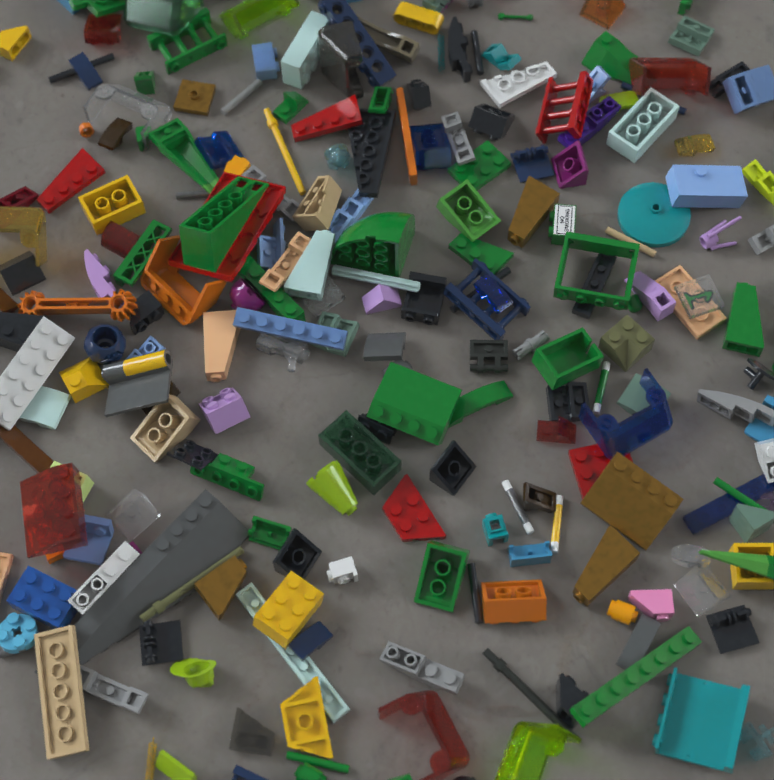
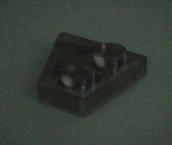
M237 708L229 749L272 756L275 733L261 725L259 721L249 716L241 708Z

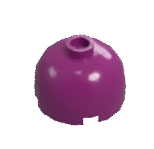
M239 278L230 289L229 295L233 302L231 307L234 310L240 307L259 311L266 304L259 294L255 293L252 287L242 278Z

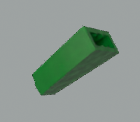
M737 282L733 291L722 349L760 357L764 349V340L756 286L745 282Z

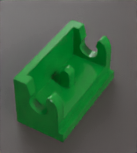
M253 516L252 528L248 530V540L280 551L292 532V527Z

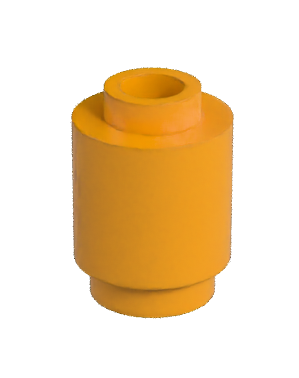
M618 599L617 601L611 600L607 615L611 616V619L629 626L631 622H636L639 611H636V606Z

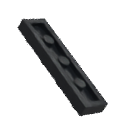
M598 253L582 289L602 293L617 257ZM575 302L572 313L590 319L596 305Z

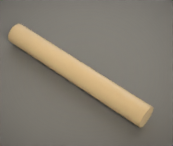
M607 227L605 231L606 234L620 241L640 244L639 251L653 258L657 253L656 250L610 227Z

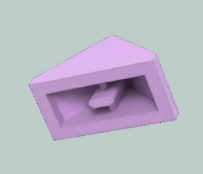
M382 284L377 285L362 296L366 315L402 307L398 289Z

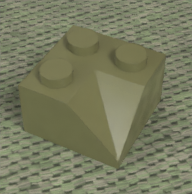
M627 314L601 337L598 348L623 371L627 372L652 350L655 339Z

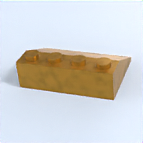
M617 452L580 504L646 551L684 499Z

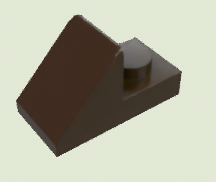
M527 482L523 483L524 511L537 508L548 513L555 512L556 493Z

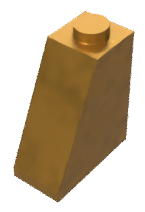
M235 555L194 583L196 591L218 621L224 616L235 594L246 578L247 566L241 558L238 560Z

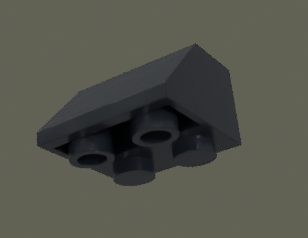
M561 673L555 686L556 714L573 730L579 723L569 710L590 694L585 690L581 691L571 676H565Z

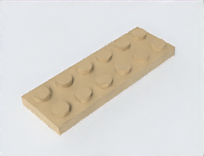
M69 625L34 634L47 759L53 760L90 751L76 627Z

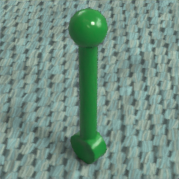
M499 13L498 19L511 18L531 21L533 20V15H505L504 13Z

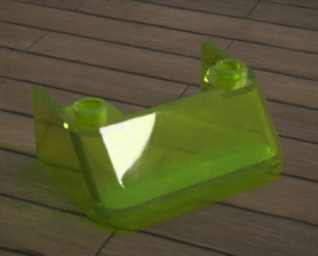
M245 0L219 14V17L232 35L242 40L248 37V32L278 15L282 14L284 17L292 13L291 9L300 6L298 0Z
M520 721L512 730L495 780H541L548 757H556L561 754L566 742L581 743L582 739L559 724Z

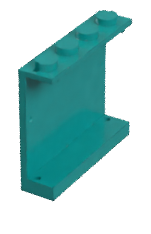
M674 667L673 674L669 673L666 685L670 686L668 694L664 693L662 699V706H665L663 714L659 713L657 726H660L659 733L654 734L652 746H655V754L732 774L751 686L742 684L741 689L679 674L677 668Z

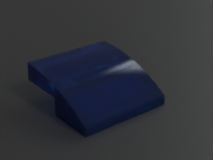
M216 131L209 137H198L194 141L211 169L225 167L227 162L232 160L235 155L244 158L228 131Z

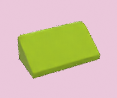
M161 750L159 752L155 767L170 779L197 780L194 772L166 751Z

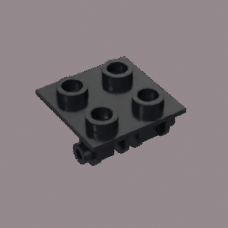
M187 439L181 441L166 454L200 471L212 463L218 456L211 449L197 445L194 441Z
M745 605L706 615L720 654L760 643L749 617L752 615V612Z
M180 620L152 624V621H145L144 625L139 626L142 666L184 660Z

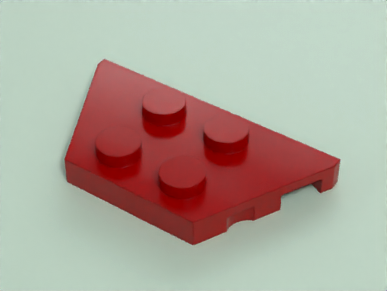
M405 474L383 505V512L402 542H412L413 540L427 541L433 538L445 539L446 534L408 474Z

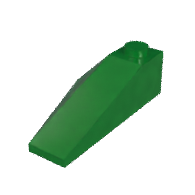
M607 31L602 33L593 42L581 62L590 71H593L596 66H601L611 76V80L615 81L618 79L644 91H647L657 80L617 38Z

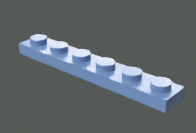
M237 307L233 321L234 327L344 351L348 335L346 330Z

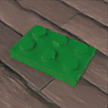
M487 140L473 150L476 160L460 166L456 162L448 168L447 173L459 184L468 179L478 191L510 168L511 162Z

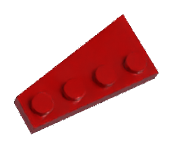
M356 94L292 124L291 128L295 143L362 125L363 122Z
M82 148L37 198V202L50 214L104 175L105 170Z

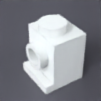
M352 556L328 563L329 570L326 573L329 583L333 582L334 584L339 583L341 585L348 583L350 579H354V582L358 581V574Z

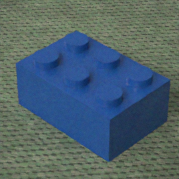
M27 566L6 600L13 609L31 616L52 629L69 626L78 611L68 602L70 597L77 591L76 589L30 566Z

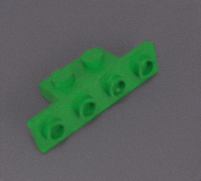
M219 453L214 461L201 471L192 466L190 468V473L257 501H261L265 485L250 479L255 467L228 455Z

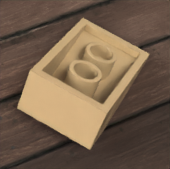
M169 394L168 402L155 405L130 439L157 463L167 452L190 435L201 419L178 397Z

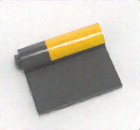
M165 349L104 365L101 375L103 380L109 384L104 415L110 417L167 403L173 368L171 353Z

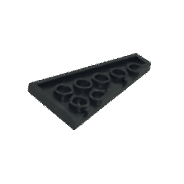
M359 108L363 124L348 128L360 197L378 198L396 119V110H387L386 114L368 113V109Z

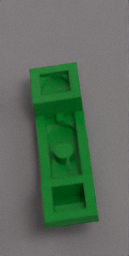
M505 381L482 386L461 396L448 428L462 422L464 417L494 403L498 405L513 398V394Z

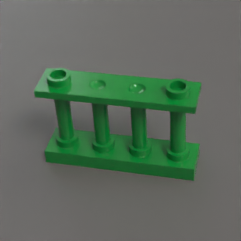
M207 7L146 36L151 51L159 49L167 60L164 63L168 75L228 46L225 32L217 35L211 27V17ZM202 27L212 38L204 43L195 32ZM187 34L197 45L190 50L180 40L181 37ZM174 42L181 51V54L172 57L165 45Z

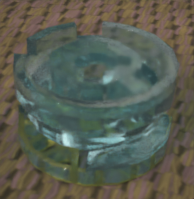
M343 143L331 145L324 152L327 165L332 170H338V167L345 168L350 164L349 161L352 160L348 147Z

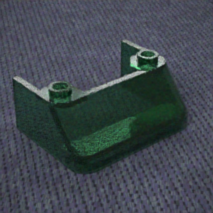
M125 0L123 18L127 26L174 36L184 30L204 7L203 0Z

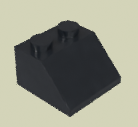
M483 103L474 107L468 127L473 128L472 131L475 133H485L489 135V138L498 140L505 137L516 115Z

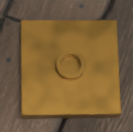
M182 79L173 106L174 111L208 116L216 85Z

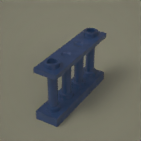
M475 258L471 266L473 271L458 286H454L450 282L445 287L444 295L494 340H502L506 333L504 327L520 312L526 317L531 307L527 300L520 298L495 276L484 262ZM480 276L487 283L472 298H468L463 294V290ZM492 288L501 294L486 310H481L476 304ZM507 300L514 308L499 323L495 322L490 318V315Z

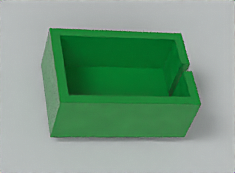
M582 327L537 348L531 361L550 388L554 390L598 369L604 355L595 343L591 345L592 339Z

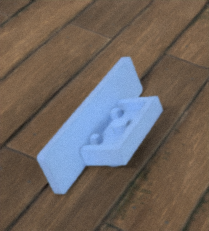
M281 217L273 224V237L260 235L257 239V263L265 271L271 269L285 252V225H283V218Z

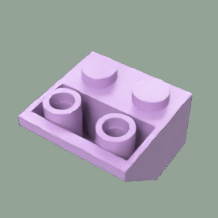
M233 387L225 388L219 392L220 394L206 397L199 403L200 409L215 434L250 418L242 397Z

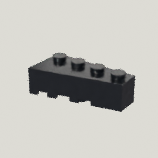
M0 312V346L18 352L43 316Z

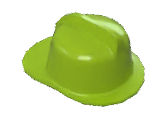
M187 658L174 663L170 667V672L175 676L184 677L192 688L211 687L214 684L213 669L216 666V661Z

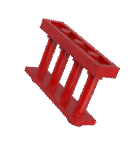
M587 71L580 72L577 82L557 85L553 77H549L538 124L535 129L536 136L543 144H546L548 134L568 131L574 139L581 138L594 83ZM576 89L574 96L557 98L560 91ZM573 103L570 110L554 112V108L557 105ZM570 117L567 124L550 127L552 120Z

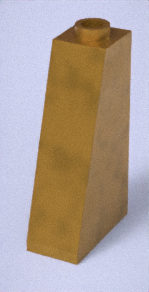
M529 176L509 227L507 240L523 249L548 217L550 211L554 209V204H558L560 193Z
M612 525L607 528L572 592L576 601L584 604L586 607L623 574L640 555V552Z

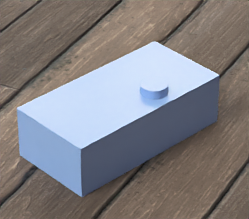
M673 164L666 175L672 207L740 208L748 197L741 166Z

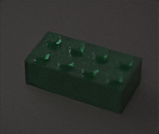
M347 410L318 435L319 445L335 460H338L373 495L402 470V461Z

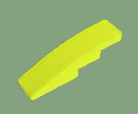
M754 159L742 169V173L774 205V175L770 170L766 172L759 162Z

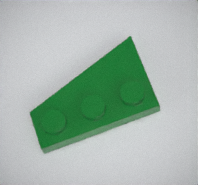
M462 233L448 246L451 251L471 266L475 258L484 262L494 275L514 257L513 252L478 239L472 242Z

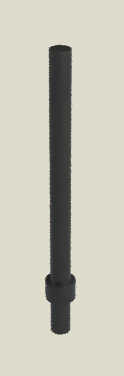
M489 648L482 653L494 665L493 668L498 673L501 672L573 743L580 738L507 667V663L502 658L499 659Z

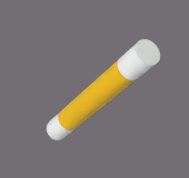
M556 495V511L554 512L550 551L554 554L558 553L564 499L562 495Z

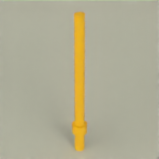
M265 108L266 123L274 134L299 194L305 195L306 190L279 131L277 119L273 117L270 108Z

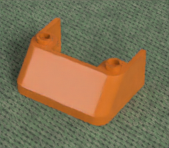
M180 236L158 239L140 277L141 285L146 291L149 290L182 325L192 324L203 315V312H207L217 303L227 281L218 280L205 283L201 293H199L178 273L179 268L169 266L168 260L174 252Z

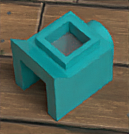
M487 514L482 520V527L488 547L492 546L493 540L502 538L504 543L508 542L509 533L507 532L502 514Z

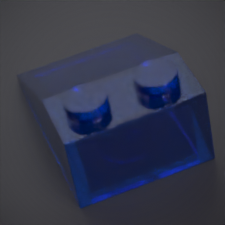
M443 123L409 126L416 170L425 171L431 168L444 169L451 167V146Z

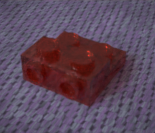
M88 14L83 31L85 43L91 45L99 43L113 45L120 43L122 35L121 25L123 22L122 14H108L101 17Z

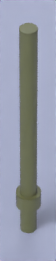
M239 546L163 600L153 603L150 609L139 616L140 619L145 622L155 614L159 615L165 611L168 605L195 587L194 583L234 555L236 558L244 553L242 547Z

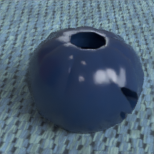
M99 324L91 328L84 340V350L89 359L101 365L119 361L126 349V339L121 330L110 324Z

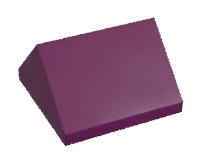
M577 140L551 158L560 189L586 185L589 170L581 143Z

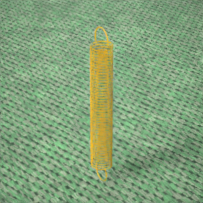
M156 743L152 748L148 746L145 780L149 778L153 780L154 774L152 775L155 766L154 758L156 760ZM153 753V758L148 761L149 756ZM149 767H153L150 772H147Z

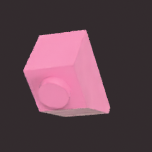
M672 589L631 590L628 595L629 602L645 615L657 619L658 622L669 621L674 615Z

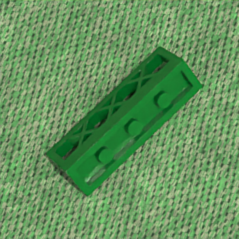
M154 219L113 274L117 285L121 287L124 284L131 287L134 286L142 275L153 249H149L153 244L156 245L158 239L169 237L172 228ZM162 230H164V234L162 236H159ZM145 258L144 262L142 264H139L141 260ZM133 272H135L134 276L130 280L129 277Z

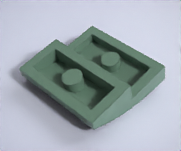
M684 16L678 23L676 30L669 37L668 43L699 57L715 29Z
M323 311L317 322L318 325L348 331L344 351L315 344L310 345L346 357L360 325L357 321L341 319L339 314Z
M636 373L618 399L617 404L631 415L635 413L648 424H651L671 393L654 381Z

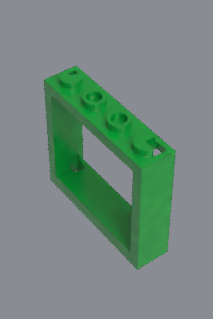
M566 231L553 297L560 300H572L581 304H595L598 307L606 306L616 310H628L640 244ZM569 248L631 259L624 297L561 286Z

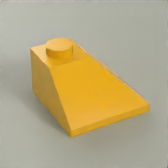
M89 357L59 372L75 403L109 387V384L102 378L100 367L97 363L90 360Z

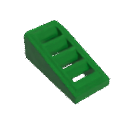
M375 86L368 113L386 114L393 98L392 87Z

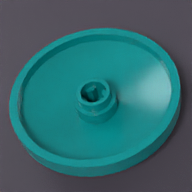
M648 182L632 187L623 195L618 206L617 218L619 226L626 236L648 247L661 248L676 243L685 235L690 224L691 211L690 207L671 206L666 184Z

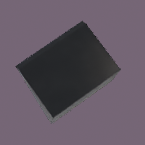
M31 251L0 265V274L13 296L46 280Z
M452 440L430 469L429 480L452 496H455L477 466L457 442Z
M294 528L273 560L274 569L285 577L290 571H293L305 580L322 551Z

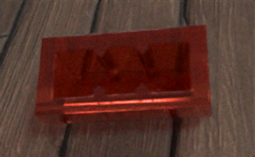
M110 221L102 234L101 246L125 259L141 236Z

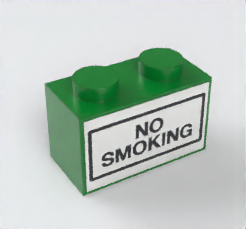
M554 204V210L550 211L549 221L552 222V226H549L548 230L551 244L563 245L566 231L575 233L576 205Z

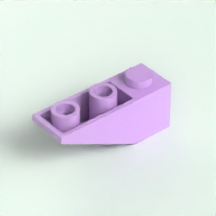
M641 271L634 273L631 290L639 296L641 302L654 318L660 321L673 313L676 301L669 292Z

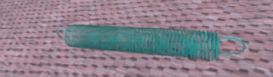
M438 35V69L442 71L439 67L443 66V69H445V39Z

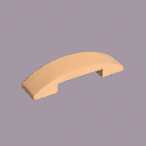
M298 231L289 242L286 251L275 265L267 270L260 279L259 284L273 292L280 289L287 281L311 238Z

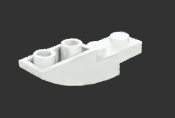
M124 541L70 597L68 602L83 615L140 554Z

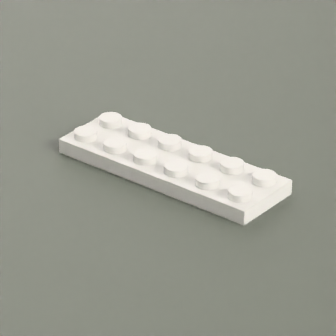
M44 316L0 376V425L9 431L75 339V337Z

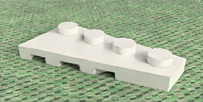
M543 62L526 67V70H515L505 76L497 75L494 76V79L480 80V85L495 104L501 108L547 83L549 77L556 78L557 73L548 62Z

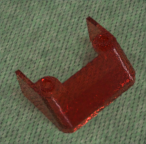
M643 57L629 59L632 90L637 95L644 96L650 88L681 89L687 95H696V92L704 96L709 95L712 68L696 59Z
M425 690L408 693L378 708L380 720L399 710H402L407 715L423 712L441 749L433 753L430 758V767L433 773L421 780H442L468 765L469 753L443 702L435 691Z

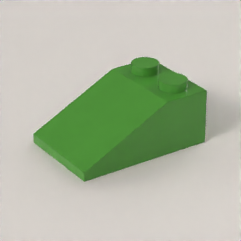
M468 179L441 197L436 205L445 219L472 242L501 222Z

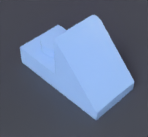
M596 66L590 73L594 83L589 103L606 93L603 87L611 78L601 66Z

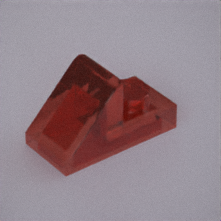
M561 416L558 417L557 422L538 420L536 441L575 444L576 424Z

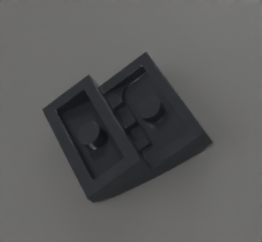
M568 382L566 386L562 385L554 390L547 385L546 396L550 423L577 422L591 418L587 382Z

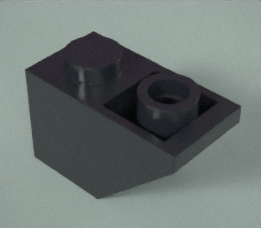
M421 79L411 80V83L407 84V89L412 107L414 109L432 107L429 85L421 81Z
M149 290L137 298L136 304L138 308L133 310L136 315L131 314L130 327L134 335L146 330L151 323L158 321L165 314L162 304Z

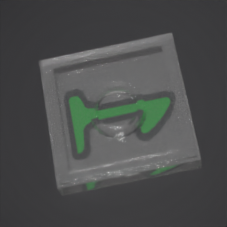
M709 274L675 285L674 287L689 319L722 309L725 306Z

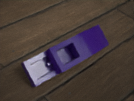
M610 96L606 97L587 111L580 139H574L568 131H565L558 135L557 140L565 148L577 140L580 141L582 146L595 136L618 113L622 106Z

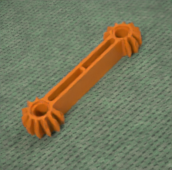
M120 289L118 293L113 291L112 297L45 298L43 293L32 290L30 294L25 292L24 298L19 297L22 302L17 304L18 308H20L18 310L19 314L41 316L111 314L110 316L113 320L123 322L124 319L130 320L131 314L136 315L133 310L138 308L136 304L137 299L131 292H125L123 289Z

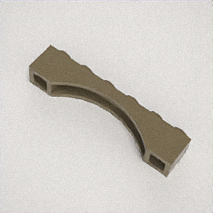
M332 9L335 14H339L338 10ZM356 15L377 47L413 64L420 50L418 42L404 35L378 27ZM342 24L344 28L349 29L347 24Z

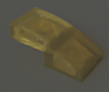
M710 134L691 135L675 139L674 141L679 156H695L697 152L712 153L716 149Z

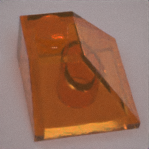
M586 0L579 15L609 30L626 8L623 0Z

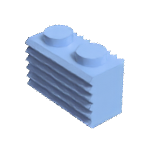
M272 42L251 45L257 79L261 81L277 79V72H280L279 62L275 61V58H278L276 47L273 48Z

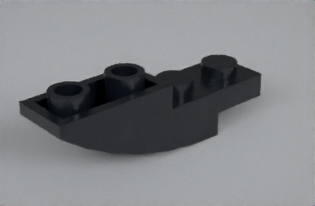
M455 16L451 20L448 32V59L451 70H459L463 82L467 83L471 81V74H473L472 65L467 62L466 47L469 43L467 36L463 35L461 22L458 23Z

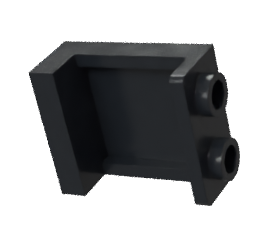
M410 271L409 280L418 281L421 283L419 292L407 291L404 305L401 309V319L409 322H423L426 325H438L447 278Z

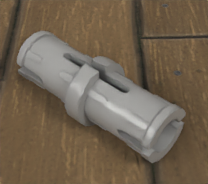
M542 330L531 339L527 338L525 343L512 350L514 357H517V360H521L530 352H535L539 346L549 341V336Z

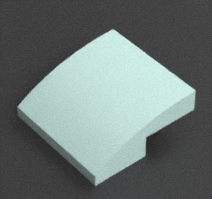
M41 386L19 419L24 422L36 423L42 428L56 430L71 396L67 393Z

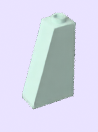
M316 230L284 284V291L288 295L322 301L332 258V250L335 244V233L328 230Z

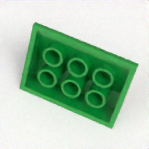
M390 362L373 397L366 417L435 445H440L444 440L462 389Z

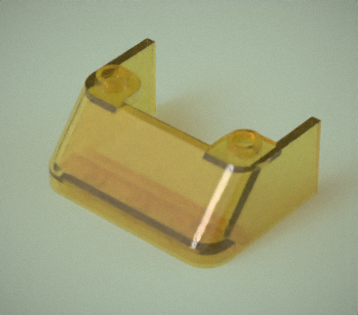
M0 206V232L20 233L21 243L25 247L35 248L36 266L46 263L45 212L39 207Z

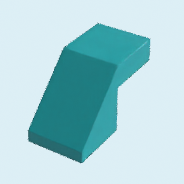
M502 43L492 44L481 54L483 58L499 70H511L522 60L519 54L509 55Z

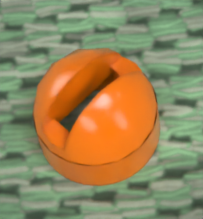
M83 122L79 126V132L82 137L88 138L94 134L93 126L90 123Z

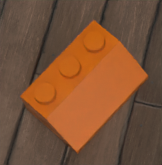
M541 579L481 582L485 623L495 625L504 622L516 624L526 621L533 623L547 621V598Z

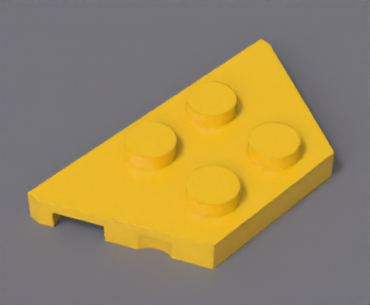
M316 676L280 704L286 741L289 748L332 759L334 757L318 676Z

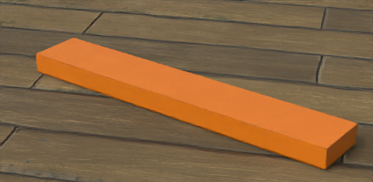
M402 87L396 89L397 107L409 181L411 185H417V170Z

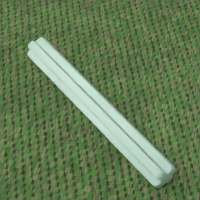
M339 265L332 267V275L378 285L382 284L412 292H419L421 283L418 281Z

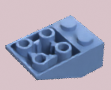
M769 65L744 71L722 82L734 115L774 100V76Z

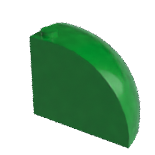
M382 212L358 220L349 226L334 244L330 264L400 278L415 234L414 214Z

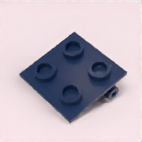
M541 145L540 147H531V149L526 148L525 150H516L514 153H510L520 183L526 182L529 176L536 180L554 176L547 155L549 152L548 146Z

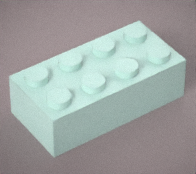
M312 10L280 61L283 83L302 90L303 86L309 82L310 74L316 70L319 59L323 58L325 49L331 45L333 39L331 36L332 28L329 26L325 15Z
M650 88L608 132L606 145L635 163L676 119L679 105L653 88Z

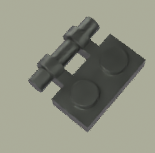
M470 340V360H477V364H470V371H477V373H483V371L494 372L497 374L508 372V364H501V360H508V340ZM484 360H494L495 364H484Z

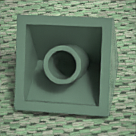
M737 503L729 517V522L743 541L748 543L770 529L774 522V511Z

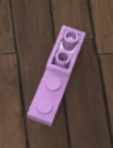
M86 249L84 251L85 267L97 297H112L113 291H116V288L110 278L111 271L106 265L102 266L100 264L101 261L95 253L91 254Z

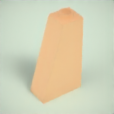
M236 310L203 312L205 374L207 381L220 382L227 379L241 329L233 326Z

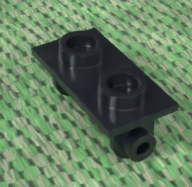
M362 413L358 416L356 430L388 445L391 444L392 436H395L397 432L396 428L383 423L379 424L378 421L366 417L367 413Z

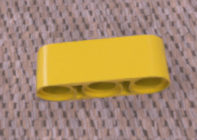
M400 2L393 15V20L400 25L436 35L442 26L444 16L437 11L408 2Z

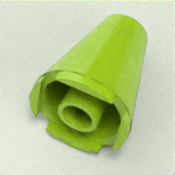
M338 460L332 461L319 470L315 476L316 479L311 477L306 482V485L340 514L350 516L358 509L356 507L358 501Z

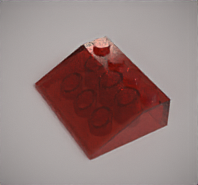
M73 463L51 467L20 482L28 558L88 546L80 473Z

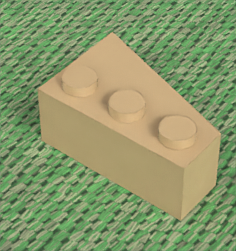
M330 175L318 176L292 218L304 231L329 230L342 189Z

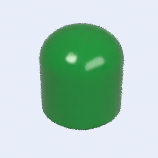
M634 294L630 296L628 310L636 313L642 309L643 304L639 296Z

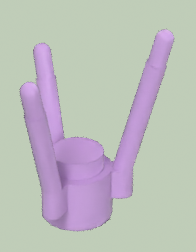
M738 216L726 223V220H723L708 232L702 234L699 237L702 247L704 249L710 248L713 251L718 248L736 245V241L716 245L719 241L717 234L739 221L742 217Z

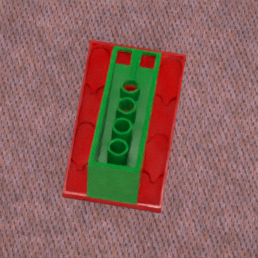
M223 172L203 206L179 225L181 241L168 260L169 266L232 283L245 264L246 258L256 245L257 239L283 200L286 186Z

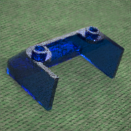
M648 368L644 369L639 383L646 391V400L650 406L620 423L610 414H603L596 418L586 403H583L581 406L579 419L609 459H612L617 452L623 456L629 454L666 433L672 427L673 418L666 394Z

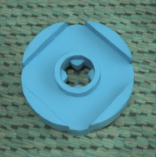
M10 613L0 624L1 648L11 654H17L23 649H30L35 644L34 634L39 633L35 620L27 614ZM20 630L22 632L21 635L17 634L14 637L16 631Z

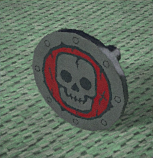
M749 357L747 359L748 363L758 370L756 373L750 367L744 369V373L752 379L747 385L750 389L754 390L764 375L774 380L773 371L753 358Z

